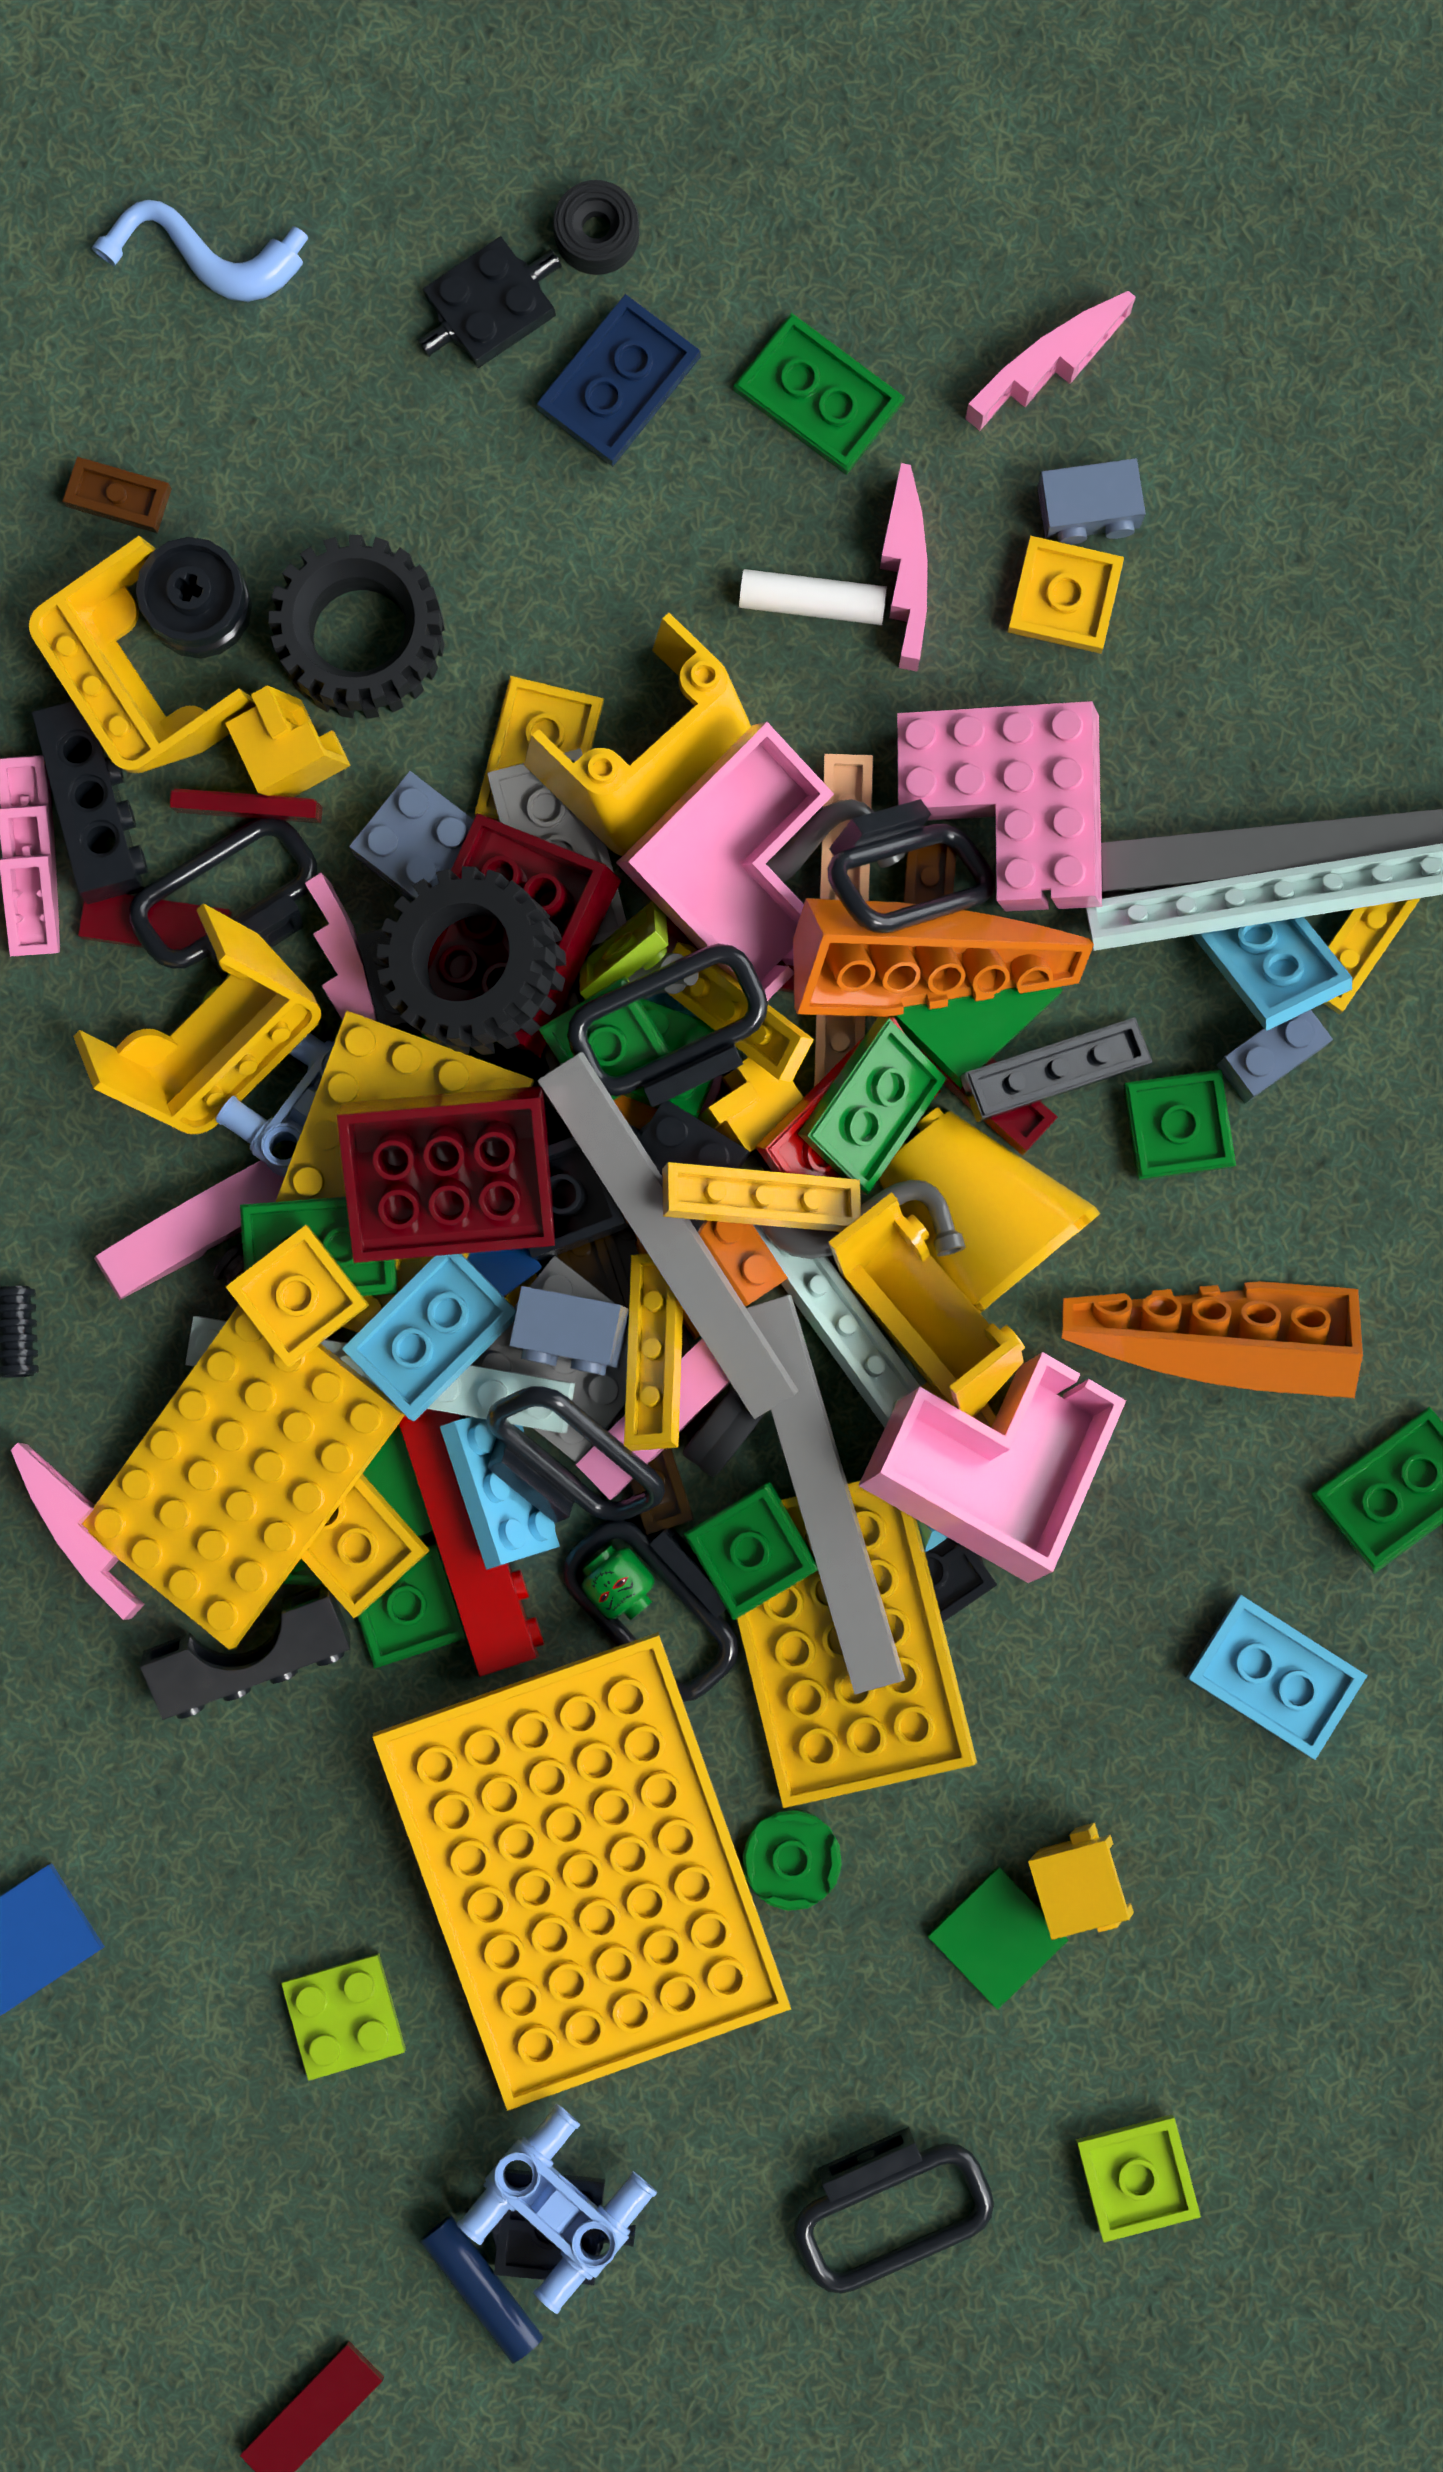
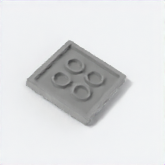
M556 1256L550 1260L530 1286V1288L614 1303ZM629 1320L619 1368L607 1366L605 1376L571 1369L572 1359L558 1357L556 1366L521 1359L522 1350L510 1346L514 1322L471 1364L575 1383L572 1401L607 1430L626 1404ZM568 1425L567 1433L533 1428L576 1463L594 1446L570 1425Z

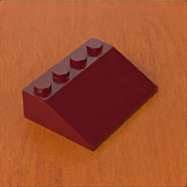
M477 813L451 871L459 878H462V866L476 867L485 876L487 870L490 869L502 874L509 882L513 880L551 916L549 920L558 928L562 940L555 943L566 952V966H556L555 970L565 978L563 991L550 989L548 997L557 1004L550 1016L540 1010L533 1018L542 1026L560 1015L621 880L605 864ZM486 916L467 917L453 923L440 934L432 947L428 961L429 980L439 998L449 1001L474 999L489 991L498 982L509 958V940L501 921ZM523 1029L517 1031L515 1035L520 1044L514 1047L540 1058L547 1043L541 1032L537 1030L530 1036Z
M541 1086L342 1103L337 1113L354 1263L555 1246L548 1137L543 1088Z

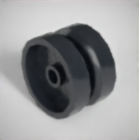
M185 537L168 541L153 551L141 567L136 587L140 611L161 643L177 654L199 659L222 654L239 641L249 626L252 603L248 585L228 552L210 540Z

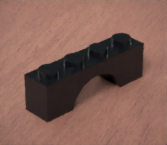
M322 1583L283 1598L282 1615L277 1629L264 1644L256 1649L239 1654L220 1653L205 1647L189 1633L144 1650L140 1668L162 1720L175 1715L178 1719H183L199 1713L204 1709L205 1704L223 1698L224 1701H232L241 1698L251 1691L252 1686L270 1680L272 1684L286 1681L298 1673V1669L316 1663L318 1666H325L338 1661L344 1656L345 1651L350 1650V1632L337 1599Z

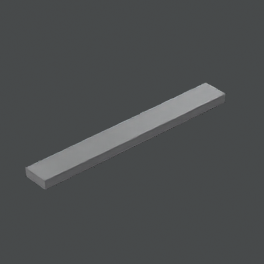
M584 1053L577 1054L538 1080L539 1084L752 1417L756 1419L794 1396L799 1390L690 1219L663 1217V1177Z
M792 1295L746 1308L799 1390L794 1396L772 1408L771 1412L816 1565L819 1569V1575L854 1694L905 1680V1676Z

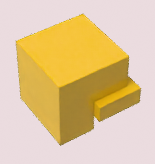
M268 685L251 694L256 705L255 707L225 723L258 793L267 796L295 797L351 766L334 731L331 730L319 737L302 700Z
M748 1057L743 1061V1065L735 1068V1070L722 1078L731 1093L708 1107L697 1119L752 1152L757 1149V1144L804 1097L793 1081L792 1083L779 1081Z
M1095 1823L1075 1828L1069 1835L1070 1841L1041 1848L1028 1861L1051 1940L1096 1928L1098 1933L1118 1928L1121 1922L1129 1920L1134 1913L1131 1903L1126 1904L1110 1852V1848L1113 1845L1111 1835L1099 1837Z

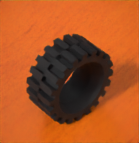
M349 535V546L339 547L336 537L323 540L327 552L316 556L311 546L300 553L304 565L298 570L290 563L282 573L287 585L285 588L279 586L274 588L271 598L276 606V611H269V625L274 633V636H271L274 650L296 689L305 698L308 696L312 697L318 708L329 712L332 706L337 708L341 717L353 719L354 710H363L367 719L380 717L378 708L386 705L390 706L393 713L404 707L401 701L402 697L410 693L416 699L424 691L421 683L425 676L433 680L438 670L436 657L437 655L443 657L445 643L442 631H445L434 587H431L428 575L419 564L415 567L411 555L401 547H399L396 553H393L387 540L375 537L373 547L366 546L362 535ZM367 590L380 593L392 600L403 612L405 618L404 635L394 655L382 665L361 672L341 670L327 663L317 653L314 644L315 625L323 609L338 596L351 591Z
M462 866V878L455 875L449 868L436 872L439 881L438 885L432 886L423 878L413 885V888L419 895L416 899L410 902L404 896H401L394 904V907L402 913L399 920L394 922L386 918L381 931L391 938L390 945L378 944L376 957L389 968L377 970L380 984L391 991L385 996L390 1005L402 1014L400 1017L433 1042L442 1046L447 1045L454 1051L468 1055L470 1047L481 1055L495 1053L493 1042L496 1041L506 1049H510L520 1044L515 1035L517 1031L523 1029L532 1036L541 1028L533 1019L540 1010L549 1016L552 1014L557 1004L548 997L550 989L563 991L565 978L555 970L556 966H566V952L555 943L562 940L560 932L549 920L551 916L518 884L513 880L509 882L502 874L488 869L485 876L476 867ZM486 916L501 921L509 940V958L498 982L489 991L474 999L449 1001L439 998L429 980L428 961L432 947L440 934L453 923L467 917Z

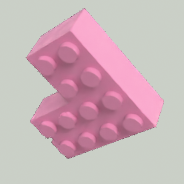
M1092 701L897 713L898 805L921 799L932 814L928 820L996 817L997 902L1005 912L1049 910L1048 898L1043 893L1045 890H1051V899L1058 909L1102 907L1099 715Z
M768 722L755 724L616 863L698 949L720 943L732 945L744 952L759 977L768 1001L794 975V971L789 966L777 964L782 960L786 965L794 966L793 937L804 904L766 863L834 793ZM720 963L716 964L726 973H728L730 976L737 980L733 970L729 966Z
M1044 1352L1025 1362L1017 1369L992 1428L927 1390L918 1387L897 1401L859 1483V1487L1023 1581L1030 1583L1054 1571L1126 1400L1090 1379L1065 1392L1063 1397L1058 1396L1059 1392L1077 1382L1080 1373Z

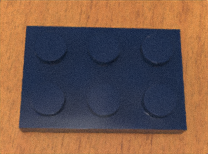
M625 294L538 401V411L613 467L701 358V351Z

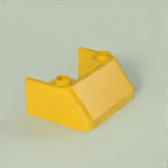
M137 536L39 605L33 611L29 621V631L32 639L100 744L116 766L130 773H142L203 753L230 734L225 724L226 722L256 706L253 698L238 688L207 711L197 706H184L169 716H165L117 642V640L135 627L139 617L138 604L128 587L138 581L141 567L149 555L156 550L155 547L141 536Z
M670 613L662 618L652 651L679 676L680 690L694 707L631 765H628L617 753L606 748L591 749L573 763L539 729L531 735L524 764L611 851L620 856H623L751 727L723 664Z
M204 903L197 909L198 915L221 968L231 975L175 1032L168 1036L155 1029H141L128 1035L116 1048L81 1030L73 1036L93 1089L187 1134H201L213 1129L218 1124L216 1118L224 1104L232 1096H235L241 1102L318 1025L321 1019V1010L313 993L258 933Z
M891 1192L828 1243L842 1279L860 1303L926 1382H928L942 1400L973 1417L1024 1362L1022 1350L1025 1349V1346L1008 1325L999 1329L995 1324H989L930 1255L929 1249L925 1244V1241L930 1238L926 1228L913 1214L907 1218L903 1216L898 1199Z

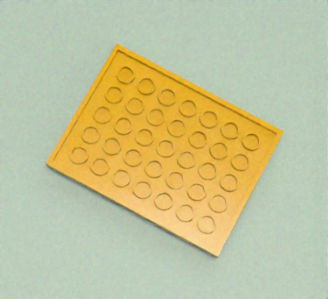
M659 1632L373 1733V1741L507 2111L791 2010L786 1991Z

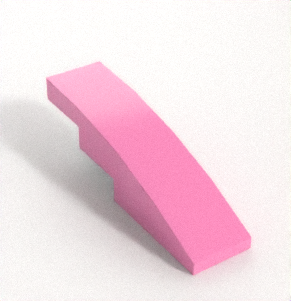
M1129 291L1083 311L1041 337L1005 366L968 404L966 420L981 431L1010 396L1026 407L1055 372L1070 384L1130 315L1136 297Z
M901 463L880 569L898 572L889 618L908 622L899 668L917 672L927 612L928 561L922 510L911 465Z
M43 755L0 758V840L2 849L0 875L10 957L59 953L60 936L54 824L50 780Z
M320 873L305 882V885L329 924L313 935L338 974L321 986L342 1020L347 1010L377 1021L355 928L331 882Z
M261 1160L153 1220L99 1253L94 1259L116 1296L121 1300L202 1257L210 1248L241 1233L240 1205L276 1202L285 1177L273 1173L267 1164Z
M703 1339L681 1358L679 1433L688 1424L693 1422L731 1383ZM625 1415L608 1431L623 1444ZM595 1446L576 1464L609 1500L616 1497L633 1479ZM664 1449L632 1452L648 1464Z
M17 1443L11 1449L12 1455L30 1498L55 1541L96 1593L123 1620L132 1619L145 1604L109 1572L119 1559L111 1550H107L88 1532L89 1530L82 1525L84 1520L94 1510L93 1507L95 1505L28 1444Z

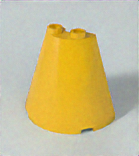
M939 1107L935 1108L916 1124L921 1132L907 1144L905 1142L902 1144L879 1178L883 1189L898 1182L921 1180L935 1186L943 1195L949 1207L955 1230L962 1234L966 1246L965 1249L951 1255L937 1256L933 1244L936 1238L934 1226L927 1207L921 1201H908L900 1205V1209L905 1218L913 1214L926 1228L930 1238L925 1241V1244L929 1249L930 1255L980 1313L1101 1214L1094 1205L952 1111L944 1114Z

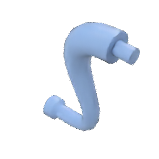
M148 199L136 202L126 209L108 234L99 237L92 246V250L100 258L116 266L123 256L122 247L137 226L145 221L153 220L167 231L191 270L207 287L229 300L250 302L270 296L281 289L303 265L302 259L297 254L308 240V236L302 230L293 226L282 242L270 239L264 249L253 259L243 263H233L223 260L214 254L174 208L161 201Z

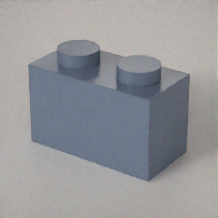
M1137 458L1041 471L1037 488L1045 539L1058 540L1061 543L1074 545L1086 541L1087 535L1106 533L1107 538L1118 539L1134 534V529L1141 527L1146 513Z
M1309 1010L1268 1031L1265 1029L1261 1030L1225 1056L1217 1066L1222 1070L1224 1076L1246 1104L1323 1049L1333 1039L1312 1010Z

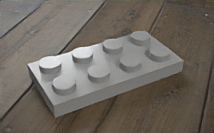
M581 748L564 753L573 763L583 755ZM525 763L487 773L501 823L605 864L613 872L607 846L524 766ZM618 889L590 948L597 947L626 923Z

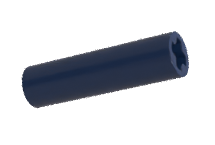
M450 2215L421 2238L420 2243L510 2362L514 2364L531 2352L543 2340L544 2336L499 2277L494 2275L493 2269L468 2236L457 2226V2222L452 2215Z

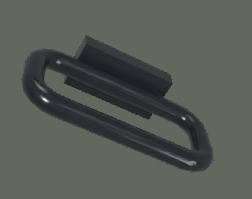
M921 799L852 818L829 848L834 856L827 868L828 881L850 916L869 931L879 934L896 932L981 905L989 900L994 892V874L975 844L965 833L947 824L923 826L932 814ZM942 843L951 847L958 854L972 874L976 885L882 914L871 909L851 882L847 870Z
M273 818L255 819L144 887L134 896L130 904L128 922L147 953L158 964L171 969L187 968L209 956L212 965L221 978H225L228 973L221 968L207 934L185 948H169L149 922L148 912L154 904L264 836H274L283 843L298 865V874L293 880L231 919L258 933L271 948L302 929L304 926L295 901L309 891L305 882L317 875V861L313 852L297 830L285 820Z
M718 943L703 947L587 1002L575 1011L569 1021L567 1038L573 1056L581 1052L584 1053L610 1096L629 1094L644 1087V1091L652 1107L743 1065L735 1043L748 1038L759 1030L766 1018L768 1002L759 977L745 953L732 945ZM726 964L733 970L748 1003L747 1012L741 1019L623 1075L610 1076L603 1071L587 1037L588 1028L593 1022L712 965Z
M531 1386L501 1398L489 1408L487 1423L496 1440L488 1469L554 1523L570 1517L573 1503L578 1504L591 1515L609 1521L630 1519L651 1510L661 1503L665 1494V1487L662 1478L657 1472L559 1391L547 1387ZM531 1407H544L553 1411L637 1481L645 1490L621 1501H608L599 1497L559 1461L514 1424H511L507 1418Z
M608 1520L601 1523L581 1539L566 1556L562 1570L564 1585L575 1601L616 1646L637 1640L618 1618L613 1620L606 1619L581 1589V1584L584 1580L582 1578L584 1564L612 1539L626 1541L718 1643V1655L699 1674L688 1682L676 1681L683 1702L698 1699L724 1678L736 1663L738 1654L737 1638L729 1624L720 1616L727 1608L695 1552L673 1527L666 1528L652 1541L642 1529L632 1522Z
M907 2127L819 2167L818 2171L826 2195L813 2200L803 2207L796 2218L793 2234L802 2261L816 2285L828 2292L842 2294L855 2291L975 2236L985 2229L992 2218L994 2200L980 2163L972 2152L961 2145L951 2143L935 2145L919 2152L911 2130ZM954 2164L960 2169L974 2201V2208L968 2216L848 2271L838 2273L828 2268L813 2233L815 2225L820 2220L938 2166Z

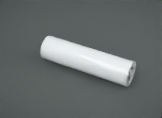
M744 569L739 608L882 625L887 586Z

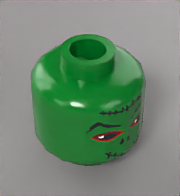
M611 1545L582 1570L586 1577L581 1584V1589L606 1619L613 1620L625 1614L629 1620H632L653 1602L647 1593L653 1588L655 1583L654 1577L629 1548L624 1547L616 1551Z

